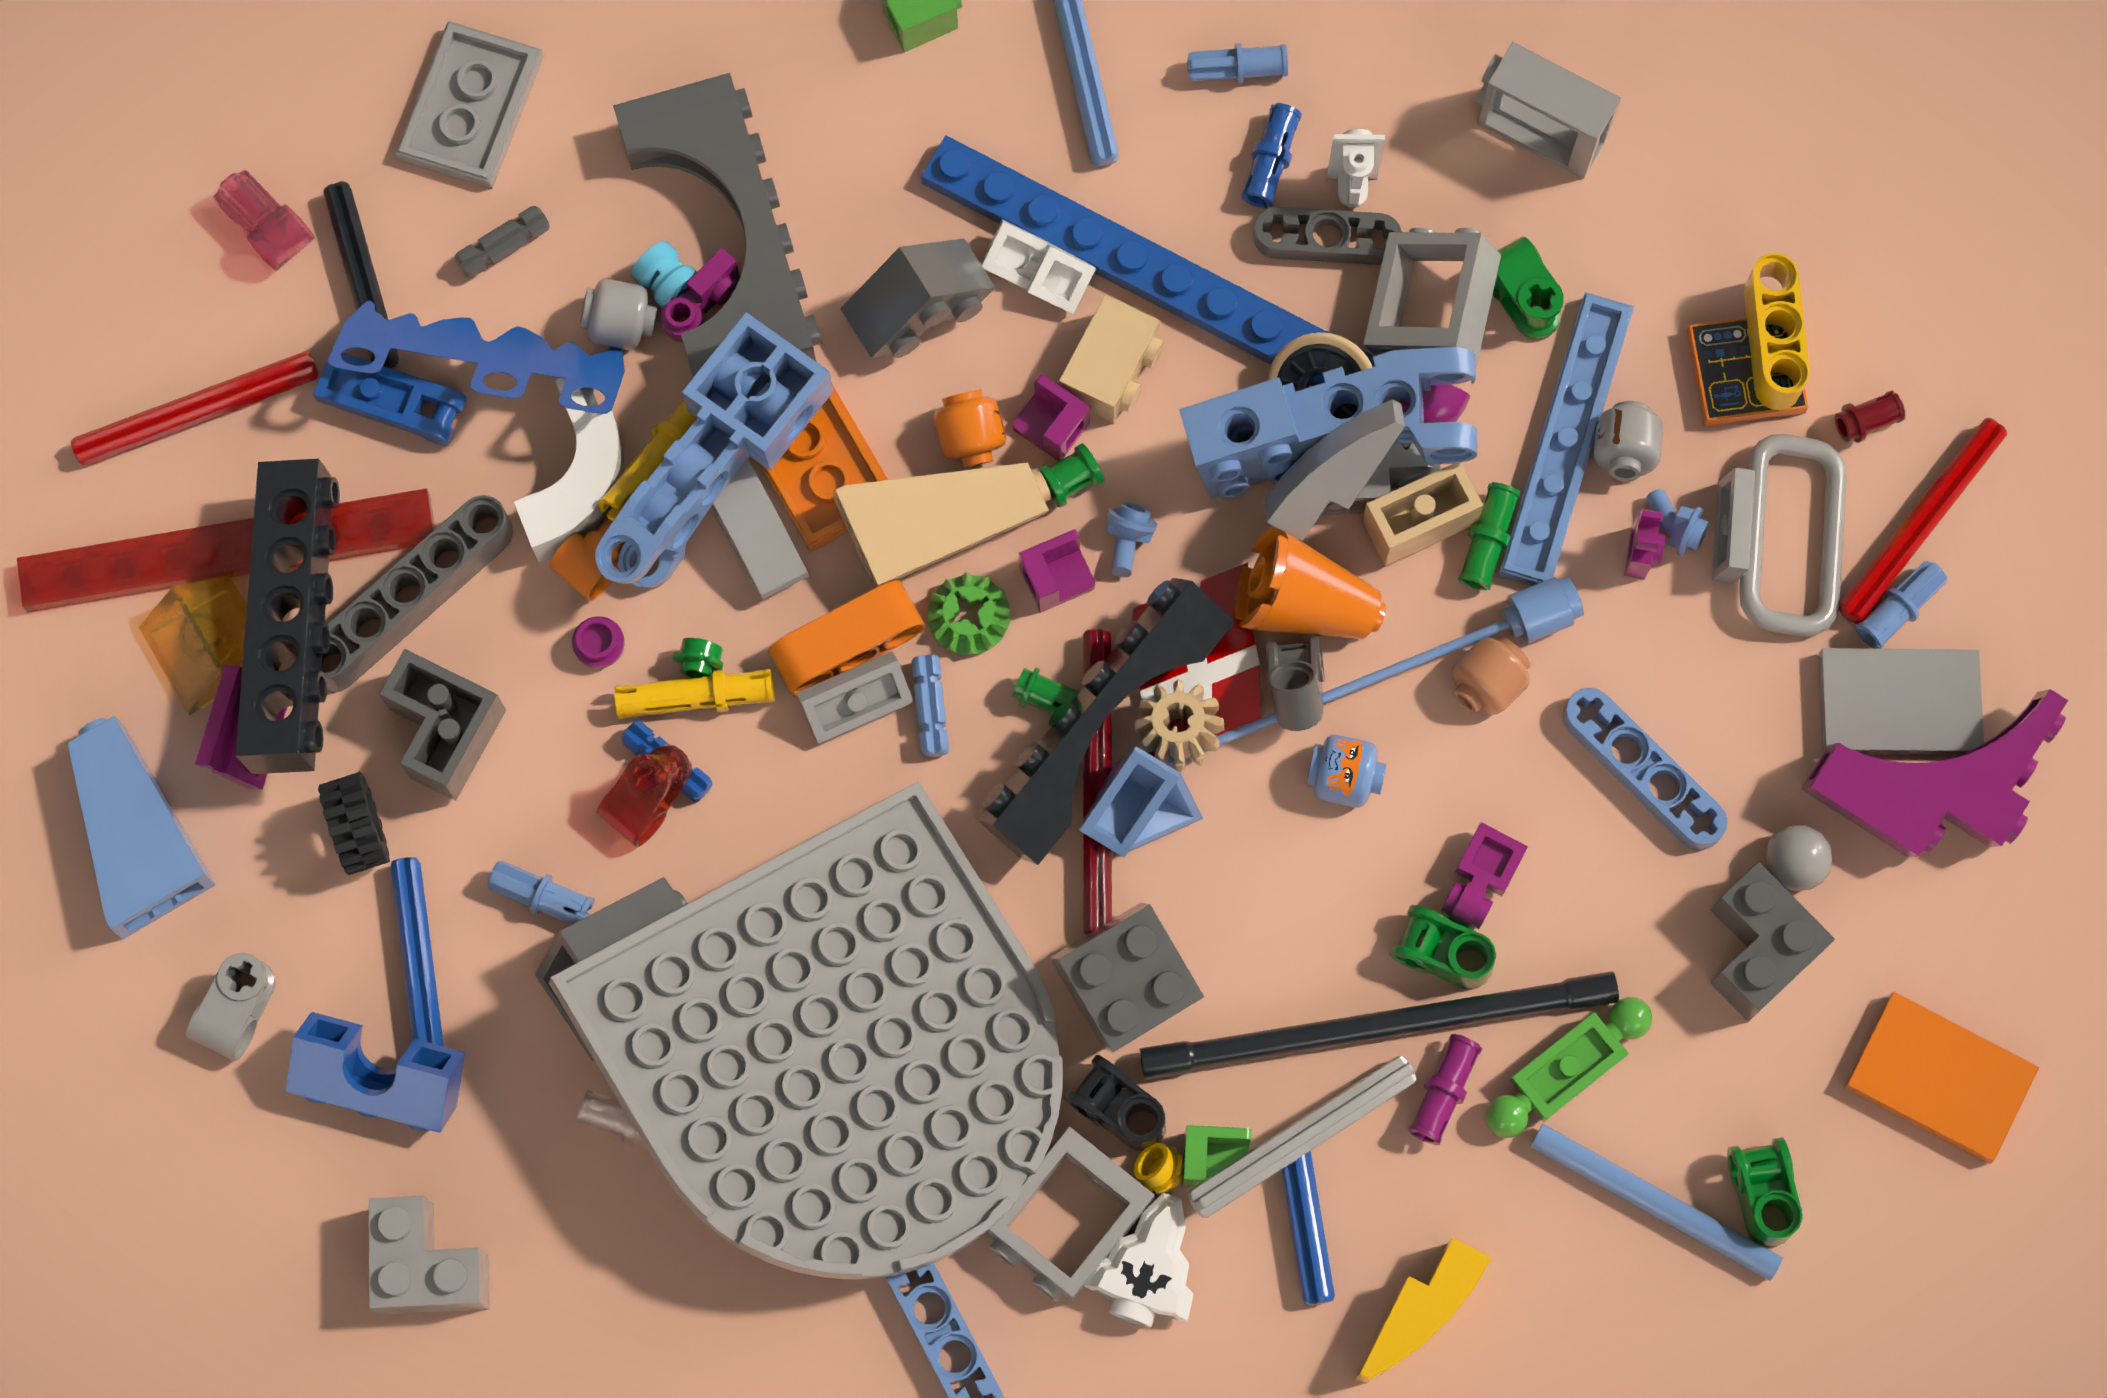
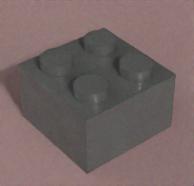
M1137 904L1050 957L1104 1050L1112 1053L1204 998L1199 986L1150 904Z

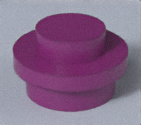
M596 616L588 618L581 622L574 631L572 637L573 651L578 660L588 667H608L614 664L624 651L625 639L623 632L616 622L607 617Z

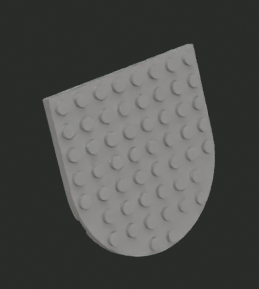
M919 781L557 973L549 981V985L660 1171L676 1194L698 1218L730 1243L767 1263L794 1272L835 1279L883 1278L908 1273L932 1265L959 1252L984 1235L1023 1194L1020 1187L1031 1173L1036 1174L1052 1140L1059 1115L1063 1084L1062 1056H1059L1058 1039L1053 1023L1056 1018L1052 1004L1029 956Z

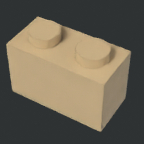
M1105 294L1059 380V386L1089 405L1090 413L1114 424L1121 409L1127 412L1132 409L1142 384L1136 381L1144 366L1152 369L1161 354L1164 341L1159 339L1160 320Z
M1453 463L1366 503L1362 523L1384 566H1388L1470 528L1472 524H1477L1484 505L1462 463Z

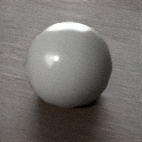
M1805 825L1787 826L1776 832L1769 840L1765 852L1767 870L1785 888L1793 891L1811 890L1822 884L1829 875L1833 862L1831 846L1822 833Z

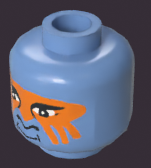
M1330 735L1326 738L1323 745L1315 743L1307 784L1314 786L1315 796L1321 801L1360 808L1365 805L1370 793L1380 795L1386 764L1377 762L1378 751L1373 743L1341 735Z

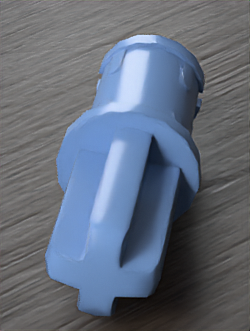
M1241 43L1235 44L1234 49L1190 52L1187 58L1188 76L1191 81L1236 79L1237 84L1243 83V78L1287 77L1288 55L1286 44L1242 48Z
M1924 561L1896 589L1889 588L1884 593L1885 600L1863 622L1856 626V632L1860 638L1871 648L1881 649L1907 621L1914 622L1918 619V610L1947 582V576L1942 571V568L1935 562Z
M498 861L488 878V888L530 906V913L536 915L541 911L571 925L588 917L590 913L587 910L593 908L595 901L590 896L586 897L552 882L553 876L546 874L542 878L505 861Z

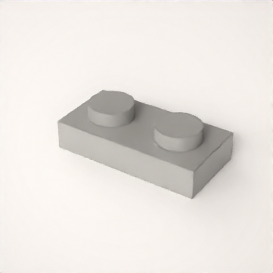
M893 651L796 693L818 744L914 703Z

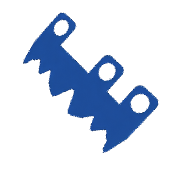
M370 300L360 306L344 322L328 358V363L332 367L369 374L377 373L382 369L390 348L478 363L470 383L471 389L478 393L505 398L521 397L525 392L531 373L564 378L566 380L559 397V404L568 409L596 414H606L612 410L625 372L621 348L610 347L606 352L588 355L575 342L570 341L554 350L541 336L519 326L510 329L492 341H485L471 318L443 319L426 326H420L418 318L412 313L386 320L380 313L375 312V304ZM350 348H363L371 351L375 356V360L368 365L355 366L344 362L341 354ZM490 373H506L513 376L517 384L510 390L498 391L485 386L483 378ZM580 388H592L600 391L605 396V400L596 406H584L573 401L571 394Z

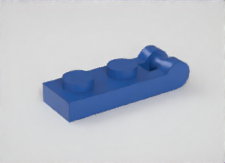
M343 352L341 354L342 360L350 365L364 366L372 363ZM328 359L313 392L317 402L422 436L426 440L441 446H449L454 434V429L451 425L455 415L462 414L468 399L464 394L454 389L385 366L379 372L369 374L332 367L329 365ZM424 401L437 405L432 419L419 415Z

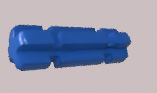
M636 720L629 725L621 737L626 748L636 756L642 754V761L673 786L680 785V792L691 801L699 802L705 797L713 785L711 778L698 767L692 769L691 761L660 736L654 738L653 730L643 722Z

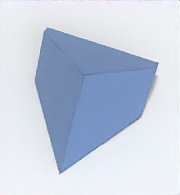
M1134 746L1114 764L1083 820L1079 831L1125 857L1129 851L1203 819L1181 773Z

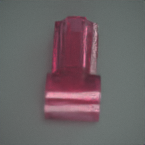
M246 169L229 175L220 183L217 193L213 196L224 213L247 235L246 239L254 250L275 271H278L315 239V236L302 219L288 205L283 204L281 206Z

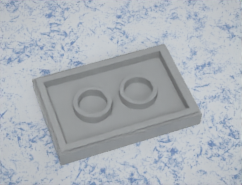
M448 21L395 154L398 160L492 189L543 60L542 49Z
M1822 648L1819 652L1823 753L1828 745L1841 743L1845 747L1862 754L1961 755L1984 744L1979 650Z

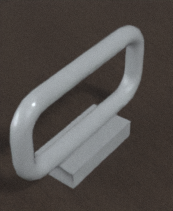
M1788 434L1770 435L1760 440L1751 450L1747 469L1735 467L1718 482L1712 580L1733 583L1735 580L1740 579V605L1746 617L1757 627L1770 632L1796 636H1815L1827 630L1837 617L1840 606L1847 475L1845 463L1840 454L1823 441ZM1782 454L1812 459L1819 462L1825 470L1826 482L1819 603L1816 612L1810 616L1769 610L1764 606L1760 597L1767 472L1769 460L1775 455Z

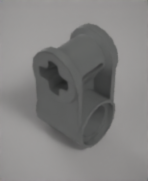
M1319 635L1311 636L1309 642L1278 645L1275 640L1267 641L1266 654L1269 682L1277 722L1282 728L1290 731L1310 729L1317 725L1323 716L1322 682L1325 681L1320 637Z

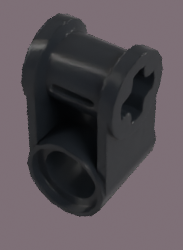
M1096 1055L1091 1061L1093 1065L1091 1071L1075 1092L1068 1091L1063 1097L1065 1101L1089 1121L1103 1127L1136 1151H1143L1155 1143H1161L1166 1134V1117L1162 1105L1156 1098L1136 1085L1122 1070L1102 1056ZM1147 1111L1153 1114L1157 1124L1150 1133L1137 1135L1131 1132L1126 1125L1129 1117L1135 1112Z

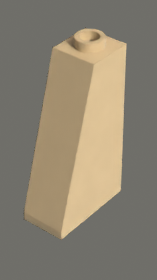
M1028 463L845 485L835 489L832 495L873 588L903 578L1035 520L1049 510L1046 501L1051 500V494L1040 471L1032 473Z

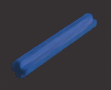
M416 857L399 858L393 860L390 867L412 1041L417 1039L444 1047L421 863Z

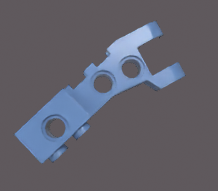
M746 312L682 391L688 412L697 419L679 441L677 439L663 455L664 460L647 481L643 480L633 492L599 541L595 552V562L601 574L613 582L631 583L643 588H655L663 585L672 576L685 557L686 543L718 495L746 460L752 457L771 471L834 392L829 370ZM625 542L618 555V567L620 569L618 571L613 566L611 560L612 552L618 544ZM637 554V561L634 565V558ZM659 557L657 570L652 575L643 577Z
M1459 347L1392 350L1374 356L1375 367L1345 376L1343 367H1339L1323 373L1325 383L1295 392L1293 383L1282 386L1278 377L1181 408L1179 411L1196 468L1211 498L1219 495L1221 498L1237 497L1246 493L1250 489V485L1266 480L1278 483L1284 473L1307 450L1334 429L1361 413L1392 399L1395 401H1406L1411 404L1408 411L1403 414L1405 427L1394 443H1414L1427 465L1462 463L1477 457L1476 427L1462 422L1424 423L1423 391H1431L1432 385L1459 384L1470 380L1471 384L1475 383V354L1471 350ZM1351 403L1358 406L1357 412L1347 419H1339L1333 416L1334 411L1342 404Z

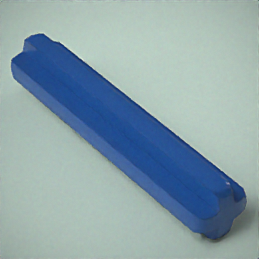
M1310 1151L1283 1168L1282 1176L1303 1301L1307 1305H1319L1333 1301L1335 1292Z

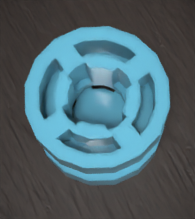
M661 241L642 254L632 267L631 276L639 285L644 288H650L654 292L655 302L663 309L664 305L671 299L680 297L688 290L686 283L697 271L692 266L683 265L679 261L678 251L668 241Z

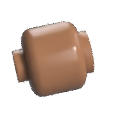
M1489 637L1483 638L1454 664L1452 675L1457 688L1453 693L1456 699L1470 712L1477 713L1479 710H1482L1486 713L1497 715L1503 712L1529 686L1530 678L1527 669L1530 667V662L1524 652L1505 637H1501L1498 640Z

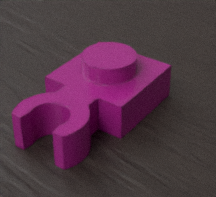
M1643 509L1641 512H1638L1631 527L1624 576L1645 580L1652 564L1660 565L1665 545V534L1658 532L1663 519V513Z

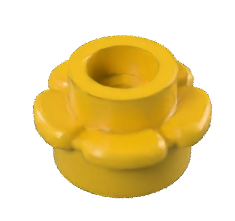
M1155 1143L1145 1148L1136 1159L1134 1175L1152 1193L1161 1194L1169 1192L1180 1183L1183 1177L1184 1158L1175 1147H1167L1162 1143Z

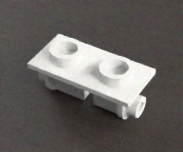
M1351 129L1343 134H1333L1327 178L1338 179V198L1343 205L1356 208L1363 205L1367 200L1368 179H1377L1385 135H1373L1372 132L1365 129Z

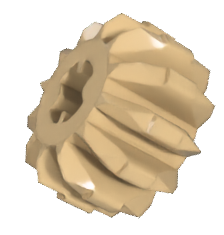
M1177 679L1173 684L1174 693L1167 694L1163 687L1156 685L1153 689L1156 702L1150 700L1140 701L1139 711L1144 717L1134 721V729L1136 733L1144 735L1139 741L1141 750L1146 753L1155 751L1154 757L1166 764L1170 757H1173L1176 770L1181 772L1185 768V758L1191 756L1194 763L1202 766L1205 763V755L1202 749L1209 751L1218 750L1220 742L1214 734L1224 730V719L1215 716L1219 710V703L1216 698L1203 700L1204 688L1200 684L1194 686L1187 694L1184 693L1183 682ZM1175 719H1181V724L1184 725L1187 720L1188 729L1178 732L1177 727L1174 726L1171 731L1170 722Z

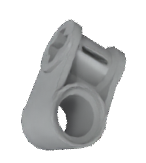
M247 953L233 954L226 958L220 965L204 999H202L194 1011L187 1027L186 1038L233 1061L239 1060L248 1048L254 1036L257 1023L274 992L276 983L275 975L271 968L255 956ZM240 973L251 974L257 980L251 988L236 982L237 977Z

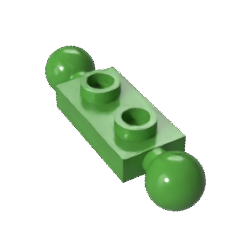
M1636 997L1622 998L1611 1008L1607 1024H1604L1598 1015L1593 1012L1511 1077L1509 1081L1519 1093L1516 1096L1501 1095L1489 1103L1485 1113L1489 1129L1499 1137L1512 1138L1519 1135L1526 1128L1529 1118L1528 1113L1532 1110L1535 1111L1543 1122L1549 1119L1627 1057L1629 1053L1619 1041L1623 1038L1628 1040L1638 1039L1649 1031L1652 1025V1012L1649 1006L1643 1000Z

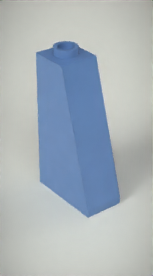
M113 716L108 720L105 718L96 719L83 726L78 732L79 736L68 742V748L105 921L113 932L122 939H125L214 887L216 884L128 730Z

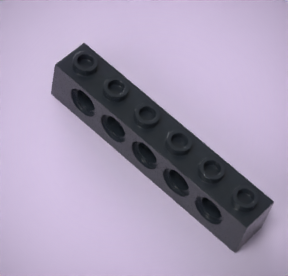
M319 458L258 462L236 757L252 774L315 771L316 753H320L323 748V729L320 721H318L319 703H324L327 695L326 678L321 669L322 654L328 653L330 648V632L325 622L326 605L331 604L333 600V582L328 573L329 556L335 555L337 547L336 533L333 525H331L332 508H337L339 505L340 490L336 477L330 475ZM306 512L302 520L295 524H290L296 515ZM303 560L299 568L286 573L291 564ZM300 608L293 619L283 622L285 615L289 611ZM296 657L294 664L290 668L279 671L284 661ZM293 706L291 713L286 718L275 721L282 709Z

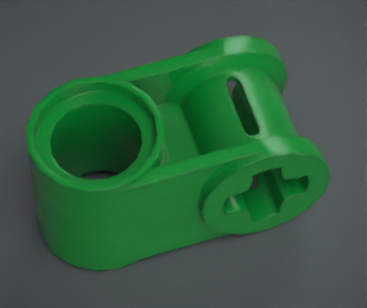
M1522 236L1497 250L1501 254L1493 297L1499 300L1520 333L1530 339L1541 340L1550 337L1556 332L1560 324V311L1563 307L1564 294L1561 287L1544 265L1535 246L1528 238Z
M1418 905L1409 906L1407 915L1410 920L1399 945L1391 947L1390 957L1406 967L1431 974L1460 988L1475 989L1484 985L1492 975L1496 960L1495 946L1491 940L1482 933L1452 922L1442 914ZM1426 931L1421 946L1416 947L1422 932ZM1463 950H1475L1484 958L1485 966L1478 971H1465L1457 963L1456 956Z
M1783 1137L1774 1138L1771 1145L1741 1150L1739 1146L1728 1147L1727 1159L1730 1176L1739 1197L1749 1236L1756 1243L1765 1247H1777L1784 1244L1800 1228L1803 1220L1802 1208L1794 1181L1793 1163L1785 1139ZM1775 1207L1779 1209L1786 1218L1785 1230L1774 1231L1769 1229L1761 1218L1762 1208Z

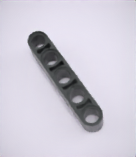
M481 495L465 502L327 624L330 632V648L328 653L322 654V659L330 654L342 656L337 669L324 673L328 692H340L350 687L506 549L511 542L513 528L504 507L497 499ZM491 516L499 519L497 526L489 533L481 534L474 531L475 525L484 517ZM446 551L460 553L457 562L451 567L439 568L435 566L438 557ZM408 585L421 587L419 595L413 601L401 603L396 600L402 588ZM372 619L381 621L380 629L375 635L367 638L358 637L359 627L364 622Z

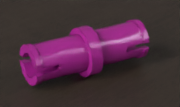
M1450 1035L1449 1043L1435 1074L1427 1076L1423 1085L1427 1092L1413 1123L1408 1128V1132H1411L1410 1134L1417 1139L1432 1145H1440L1442 1135L1456 1104H1462L1467 1095L1464 1086L1478 1055L1482 1051V1047L1477 1042L1462 1035Z

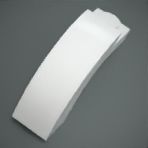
M564 378L555 380L560 394L566 380ZM580 388L571 394L573 401L580 405H598L592 388ZM566 408L576 433L577 444L570 468L552 486L514 501L538 562L552 558L563 542L573 534L580 533L585 537L591 530L595 531L607 517L606 514L612 509V506H609L602 512L598 506L600 498L605 496L624 472L623 443L612 411L606 414H596Z

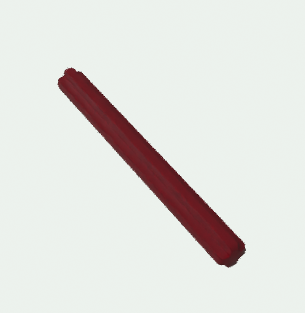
M1090 629L1084 632L1083 677L1094 664L1099 661H1105L1111 654L1110 631ZM1111 713L1106 717L1092 738L1083 758V820L1112 769ZM1083 833V931L1085 935H1088L1112 920V850Z

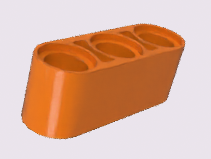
M893 580L786 634L768 648V653L791 695L798 697L797 692L878 658L920 634L926 625L900 580Z

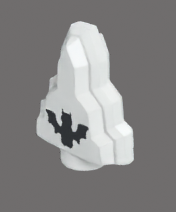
M1162 1193L1142 1213L1135 1233L1122 1237L1111 1251L1109 1257L1100 1264L1084 1285L1086 1288L1113 1300L1109 1311L1111 1315L1147 1328H1152L1156 1315L1188 1322L1193 1292L1186 1286L1189 1263L1180 1251L1186 1229L1182 1200Z

